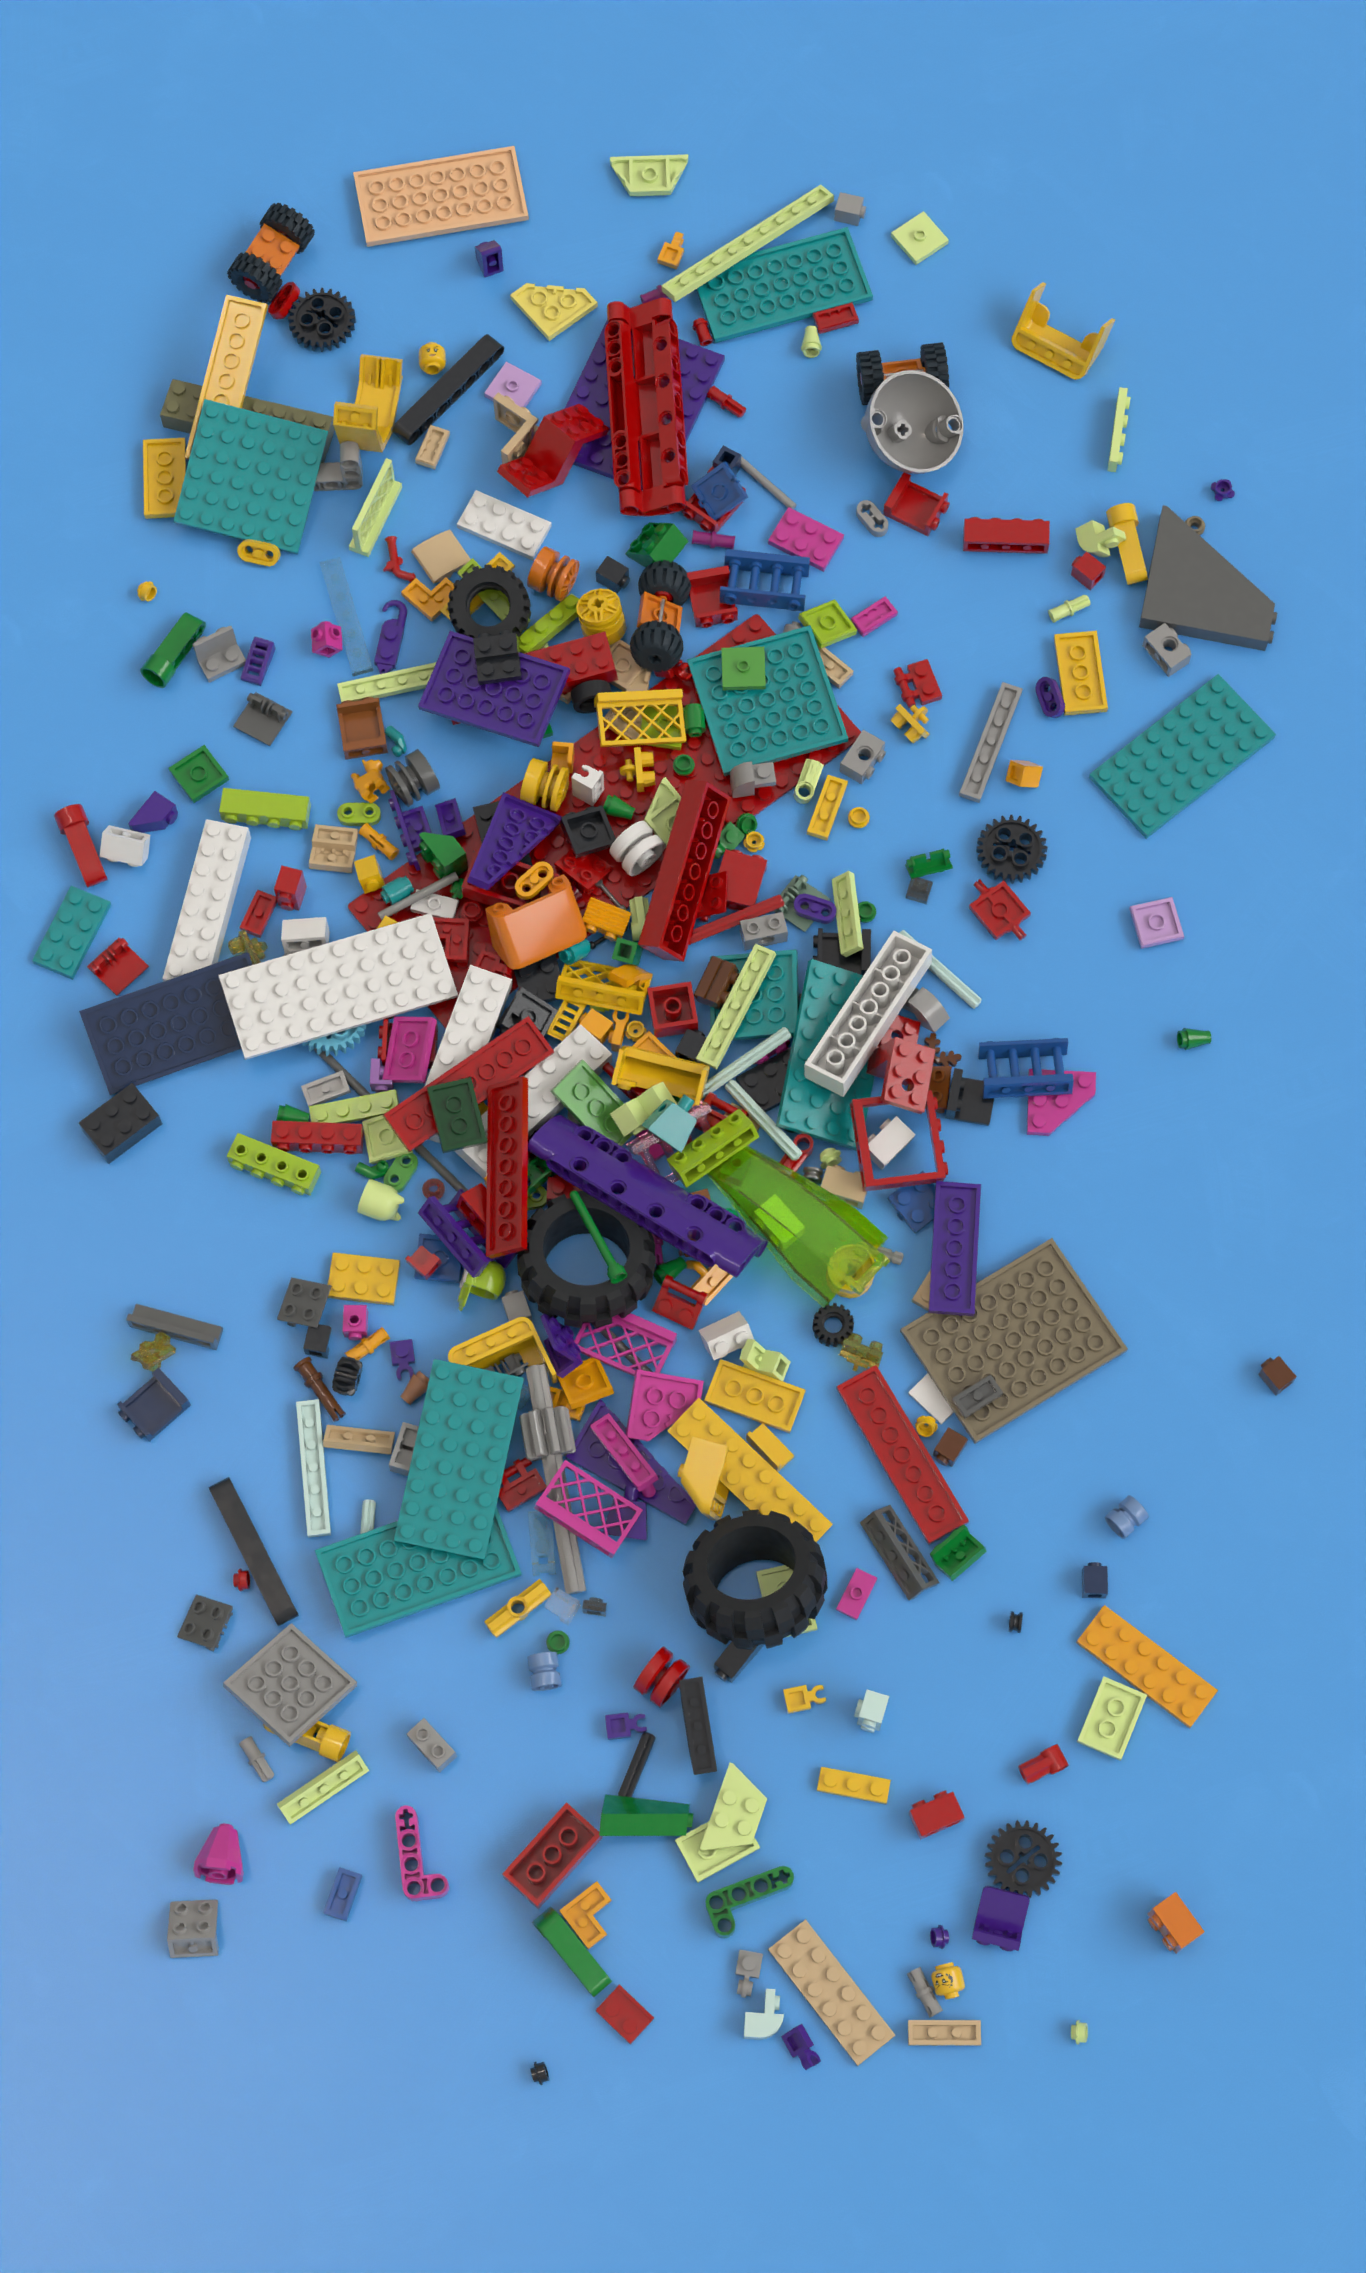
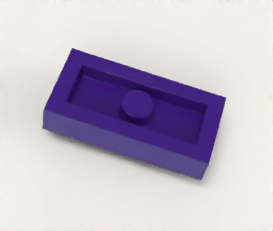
M456 798L435 805L443 835L457 838L466 834Z

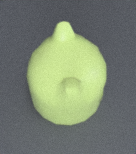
M370 1179L362 1193L357 1212L378 1221H399L401 1215L397 1211L399 1204L404 1203V1198L393 1187Z

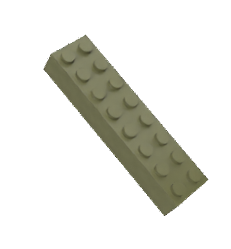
M172 379L160 413L164 428L191 433L202 390L201 385ZM245 396L242 409L328 431L321 463L325 462L335 431L333 416Z

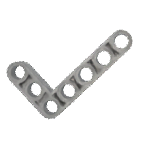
M353 441L341 443L340 462L320 464L314 491L355 490L363 486L362 460L358 443Z

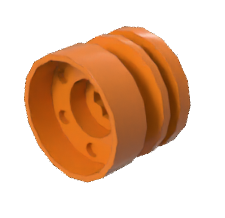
M544 546L532 564L527 586L541 593L547 588V596H555V599L561 602L567 597L575 584L580 563L575 559L570 560V557L566 555L559 561L560 553Z

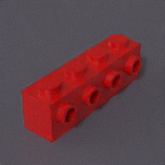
M978 517L964 519L963 551L1048 554L1050 521L1042 519L1022 520L1020 518L1012 520H1002L1000 518L980 519Z
M272 1121L271 1144L272 1147L282 1151L322 1152L325 1154L345 1153L349 1155L363 1154L364 1130L362 1124Z

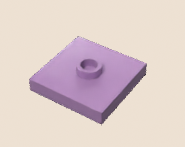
M505 362L485 391L484 396L493 401V398L499 392L503 396H509L518 406L526 408L541 386L542 380Z
M1173 897L1130 906L1129 910L1141 949L1184 939Z

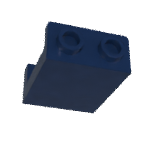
M159 1367L152 1372L153 1377L124 1403L120 1401L117 1404L120 1409L118 1414L126 1423L130 1420L135 1425L133 1428L134 1432L141 1439L145 1436L149 1442L191 1406L189 1400Z

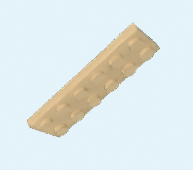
M806 1919L768 1949L857 2066L895 2037L890 2027Z

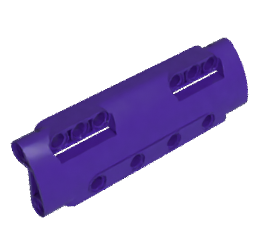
M557 1115L547 1121L528 1143V1151L540 1159L546 1160L547 1167L564 1180L636 1222L695 1260L709 1267H713L716 1264L720 1269L735 1278L740 1275L754 1256L757 1258L761 1256L768 1244L767 1239L745 1227V1223L741 1218L700 1194L692 1195L633 1159L627 1149L588 1126L580 1127L562 1115Z

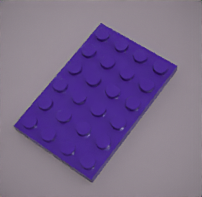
M450 631L418 708L428 713L539 747L570 674V668L520 653L521 680L479 685L473 638Z

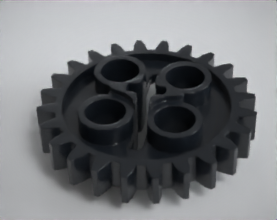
M321 288L320 293L313 289L312 295L305 292L306 298L299 296V303L293 302V309L289 310V328L292 331L293 338H297L298 344L304 343V348L311 345L312 351H315L317 347H320L321 352H323L324 347L331 351V345L339 348L340 341L346 343L345 336L352 337L351 331L355 330L354 323H356L355 310L352 308V303L347 302L346 296H340L339 291L333 295L332 289H329L327 293L324 292L323 288Z
M1010 815L1009 820L1001 816V822L993 819V826L986 824V831L982 830L980 834L982 838H978L977 844L980 846H977L976 852L980 853L977 858L978 861H983L981 868L988 867L987 875L994 872L995 880L1001 876L1002 881L1010 878L1011 884H1013L1015 878H1018L1020 883H1022L1023 876L1030 880L1031 872L1036 875L1038 874V868H1043V861L1046 860L1047 855L1045 852H1047L1048 846L1044 845L1046 838H1040L1043 831L1036 832L1037 824L1029 826L1030 819L1022 822L1021 816L1014 820L1013 815ZM1005 834L1009 838L1004 840L1001 839L999 835ZM1020 840H1028L1030 844L1024 845ZM1001 854L1004 856V858L997 859L994 857V855ZM1022 859L1025 861V863L1018 864L1015 862V860Z
M1018 1820L1015 1822V1828H1012L1007 1823L1006 1832L999 1828L998 1833L1000 1837L995 1835L991 1837L995 1844H987V1848L992 1852L985 1853L984 1856L991 1859V1861L985 1863V1867L992 1868L988 1873V1877H996L993 1885L1001 1883L1000 1889L1005 1890L1008 1888L1011 1892L1026 1893L1029 1899L1033 1891L1037 1896H1040V1888L1048 1891L1047 1882L1054 1884L1056 1881L1052 1875L1059 1876L1060 1874L1055 1867L1062 1865V1862L1056 1860V1858L1062 1855V1852H1055L1054 1850L1058 1847L1059 1843L1050 1842L1054 1835L1051 1834L1046 1837L1044 1835L1046 1827L1039 1831L1037 1830L1038 1823H1035L1031 1828L1029 1827L1028 1820H1026L1022 1827ZM1019 1838H1028L1031 1842V1847L1027 1849L1022 1848L1019 1845ZM1034 1847H1040L1037 1852L1028 1858L1027 1865L1023 1862L1010 1874L1006 1872L1007 1869L1018 1862L1019 1855L1024 1857ZM1009 1852L1013 1857V1861L1011 1863H1004L1000 1858V1854ZM1034 1857H1044L1046 1866L1037 1867L1034 1863ZM1016 1872H1026L1028 1880L1026 1882H1019L1015 1876Z

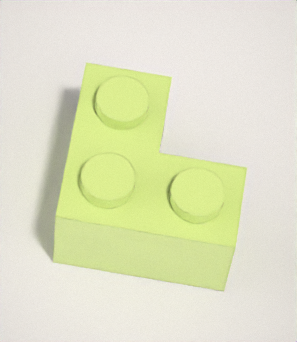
M664 1082L652 1086L637 1098L624 1103L610 1113L624 1137L631 1133L635 1136L647 1130L642 1126L643 1122L666 1099L676 1105L677 1103Z

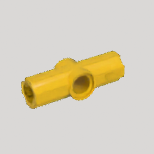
M538 1579L518 1596L512 1597L505 1606L485 1620L484 1623L491 1633L498 1638L518 1621L524 1620L531 1611L551 1597L552 1594L546 1585ZM515 1604H522L525 1608L521 1613H514L512 1607Z

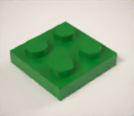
M205 745L168 768L169 772L193 803L229 781V776Z

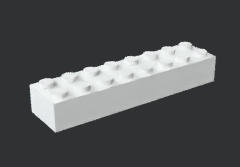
M206 819L162 978L163 981L218 962L251 841L248 827Z
M896 931L892 932L804 1064L805 1078L842 1097L845 1096L931 965V948Z
M470 965L425 1086L492 1041L496 1025L500 1020L512 988V979ZM438 1133L428 1139L440 1143Z
M581 1024L553 1049L554 1053L537 1064L524 1076L528 1078V1140L535 1130L541 1128L564 1108V1105L550 1091L580 1060H584L597 1075L604 1071L602 1067L607 1062L609 1064L612 1063V1053ZM488 1110L481 1116L486 1138ZM487 1143L455 1151L483 1179L487 1176Z

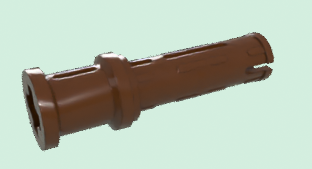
M306 1357L299 1361L293 1369L300 1373L305 1381L304 1385L314 1391L333 1419V1422H336L339 1418L335 1411L341 1418L346 1413L322 1381L323 1375L321 1372H317L311 1363V1357Z

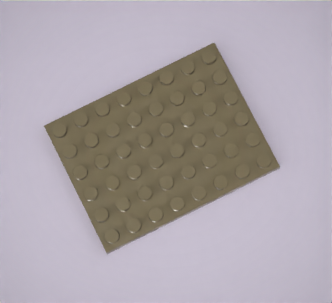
M1053 1238L976 1283L974 1316L926 1313L900 1330L974 1444L1128 1350ZM991 1374L1003 1391V1395L964 1419L953 1403L952 1398Z

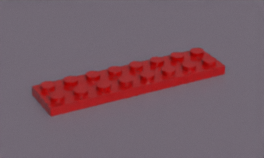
M528 1016L386 1112L383 1117L407 1151L411 1152L438 1133L427 1087L471 1077L479 1105L488 1099V1086L522 1076L551 1056L554 1050Z
M524 1076L488 1086L486 1257L491 1259L527 1250L528 1078Z
M877 1365L836 1387L837 1391L928 1545L950 1534L963 1524L969 1523L967 1516Z

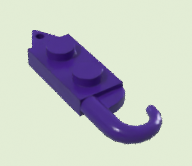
M398 600L387 602L382 609L383 612H386L389 607L396 606L399 608L398 619L387 620L382 625L374 664L378 667L380 674L396 669L407 618V608L404 603Z

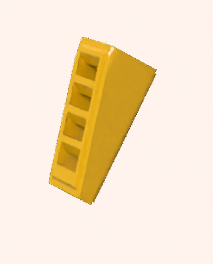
M564 1000L546 1034L563 1041L576 1029L587 1004ZM568 1003L579 1007L578 1011L567 1007ZM567 1011L575 1016L572 1019L563 1014ZM561 1019H563L567 1022H570L571 1024L568 1027L559 1022ZM557 1027L566 1030L565 1035L556 1031Z

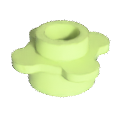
M827 1148L820 1153L821 1168L826 1169L827 1165H838L842 1161L840 1150Z

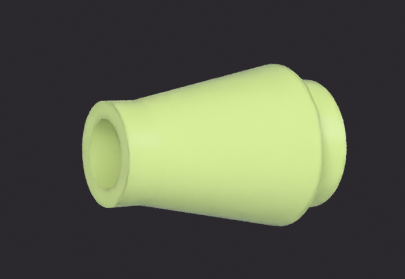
M807 326L805 328L801 346L803 354L809 358L817 357L822 350L817 327Z

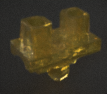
M245 929L239 931L238 937L230 940L228 943V948L233 955L239 952H248L253 965L261 963L260 959L266 957L264 951L268 948L266 942H258L257 938H253L250 941Z
M159 1332L155 1335L154 1341L142 1342L139 1345V1350L131 1354V1360L140 1362L144 1369L153 1372L158 1367H161L162 1361L175 1354L176 1348L170 1345V1337Z
M852 1333L848 1339H844L839 1356L847 1358L846 1361L854 1364L853 1371L857 1372L859 1366L868 1369V1367L877 1365L879 1368L883 1355V1345L881 1343L871 1341L869 1347L862 1345L863 1338L855 1333Z

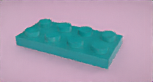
M70 886L32 960L33 963L73 980L111 907V902Z

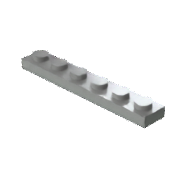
M1002 682L960 790V797L980 803L1022 694V688Z

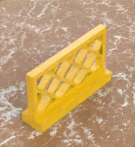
M682 689L597 693L594 698V707H596L600 747L685 743ZM667 706H677V715L674 719L664 712ZM646 707H653L659 712L653 720L643 713ZM625 708H632L637 713L632 721L622 714ZM602 709H610L616 716L609 722L603 717ZM660 714L670 722L664 730L654 722ZM639 715L649 723L643 731L633 723ZM618 716L628 724L622 732L612 724ZM672 724L679 729L680 737H672L666 732ZM651 725L661 733L658 738L652 739L645 733ZM629 727H632L640 734L636 739L630 740L624 735ZM608 728L619 735L613 741H605V731Z
M579 960L571 965L564 964L561 975L557 979L555 998L642 1015L648 994L647 988L650 987L652 978L641 986L632 984L625 988L609 979L610 971L618 967ZM570 966L577 967L579 969L573 971L570 968ZM593 971H597V972H601V973L595 975V974L593 973ZM586 974L588 977L582 979L580 975ZM606 978L609 980V982L603 983L601 981Z

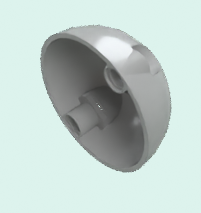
M905 370L885 379L873 392L865 416L861 419V427L866 432L868 442L878 458L891 468L905 473L924 474L945 466L957 453L963 437V417L955 396L942 381L922 371Z

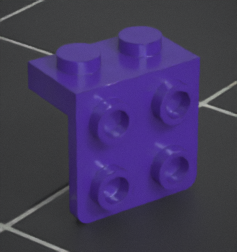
M543 1314L540 1318L548 1335V1338L543 1342L556 1374L563 1378L583 1363L580 1356L581 1350L574 1342V1333L569 1326L562 1325L555 1317Z
M985 1886L977 1911L972 1939L981 1945L993 1944L1005 1951H1019L1030 1902L1029 1897Z

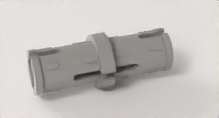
M921 1967L909 1972L907 1976L917 1992L915 1995L917 1999L920 1998L929 2018L942 2012L943 2009L933 1993L934 1988L929 1985Z

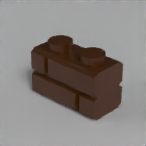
M712 956L693 994L696 1000L721 1010L722 1005L730 994L729 991L732 985L735 984L739 976L737 966L734 963Z

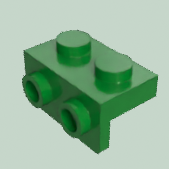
M963 1524L958 1529H955L941 1544L936 1545L930 1556L934 1565L951 1581H954L987 1551Z

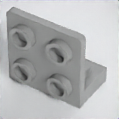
M232 626L219 628L215 633L207 637L203 636L193 643L198 664L209 683L245 665L246 659L236 642Z
M218 1900L174 1901L170 1903L167 1935L170 1958L218 1956L219 1946L216 1934Z

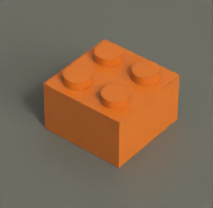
M1176 1892L1152 1908L1147 1914L1150 1917L1147 1919L1150 1926L1155 1931H1160L1164 1937L1162 1942L1169 1951L1173 1950L1175 1953H1178L1205 1932Z

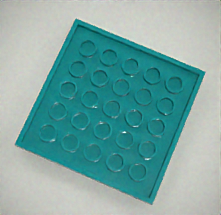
M204 399L174 523L239 540L252 539L276 545L279 550L298 554L328 431Z
M811 625L730 647H764L766 689L723 690L721 650L687 659L724 776L730 775L732 768L745 762L752 761V765L774 763L848 742V736Z

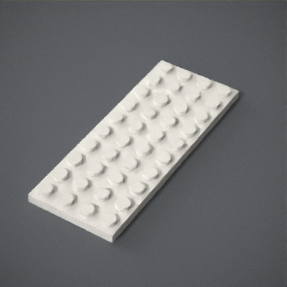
M431 913L219 975L245 1060L458 997Z

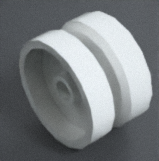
M639 821L628 827L616 838L609 852L617 862H622V868L628 875L636 876L648 869L661 856L665 849V843L658 835H653V829L645 821Z

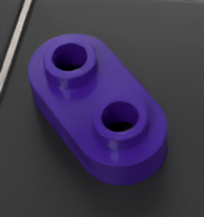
M1040 678L1036 683L1035 691L1043 713L1048 717L1058 718L1065 710V703L1059 686L1053 678Z
M800 894L794 900V911L800 917L822 924H829L836 917V906L828 900L809 894ZM807 905L808 909L804 910L801 908V906ZM826 911L829 915L823 916L821 913Z

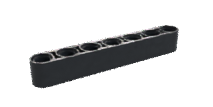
M489 334L484 335L395 423L392 432L407 445L413 444L430 425L448 410L501 357L504 352V346Z
M227 1477L208 1487L277 1625L280 1626L299 1616L230 1478Z

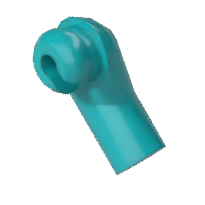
M388 726L385 729V735L392 739L396 745L392 747V753L396 757H400L407 750L404 737L393 726Z

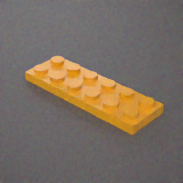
M1105 1605L1076 1642L1140 1692L1146 1694L1148 1698L1189 1729L1218 1691Z

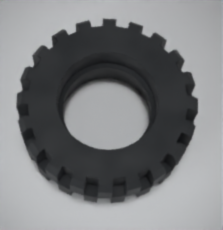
M484 565L485 568L480 569L476 566L472 568V572L468 573L466 571L463 573V578L460 581L456 580L453 584L454 589L450 590V601L448 602L449 617L456 633L478 638V635L481 633H489L491 636L499 635L503 630H510L519 637L523 630L526 631L528 619L531 617L530 599L523 582L510 570L505 571L503 567L498 565L496 568H493L491 565ZM493 589L501 591L508 598L510 605L507 617L494 626L477 624L470 615L472 599L484 590Z

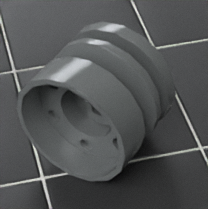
M418 749L404 756L406 767L399 761L394 762L396 770L392 765L385 767L392 789H394L395 794L407 807L413 804L412 797L416 801L421 800L419 789L426 795L440 789L439 781L433 769Z

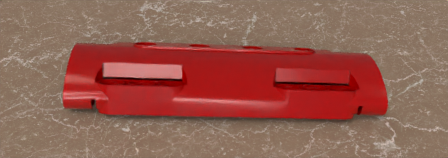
M658 298L629 308L620 301L610 302L607 305L608 324L605 327L604 334L614 483L619 491L620 513L630 516H658L682 511L686 508L685 485L688 484V467L678 329L673 320L672 301L668 298ZM631 332H632V337H633V352H634L635 379H634V373H633V358H632ZM638 442L640 443V457H641V472H642V487H643V491H641V478H640V463H639V448H638Z

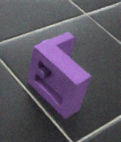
M371 1058L370 1087L371 1091L376 1093L394 1090L392 1080H381L385 1066L381 1065L380 1059Z

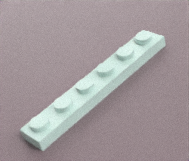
M319 1399L296 1402L307 1536L308 1538L331 1535L320 1401Z

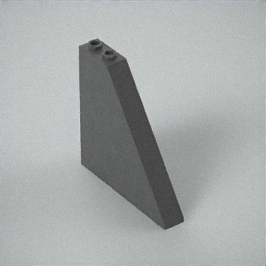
M1163 505L1139 627L1155 630L1166 623L1169 628H1173L1176 631L1177 635L1265 651L1267 644H1272L1274 631H1270L1271 624L1275 625L1277 612H1274L1275 603L1168 506Z

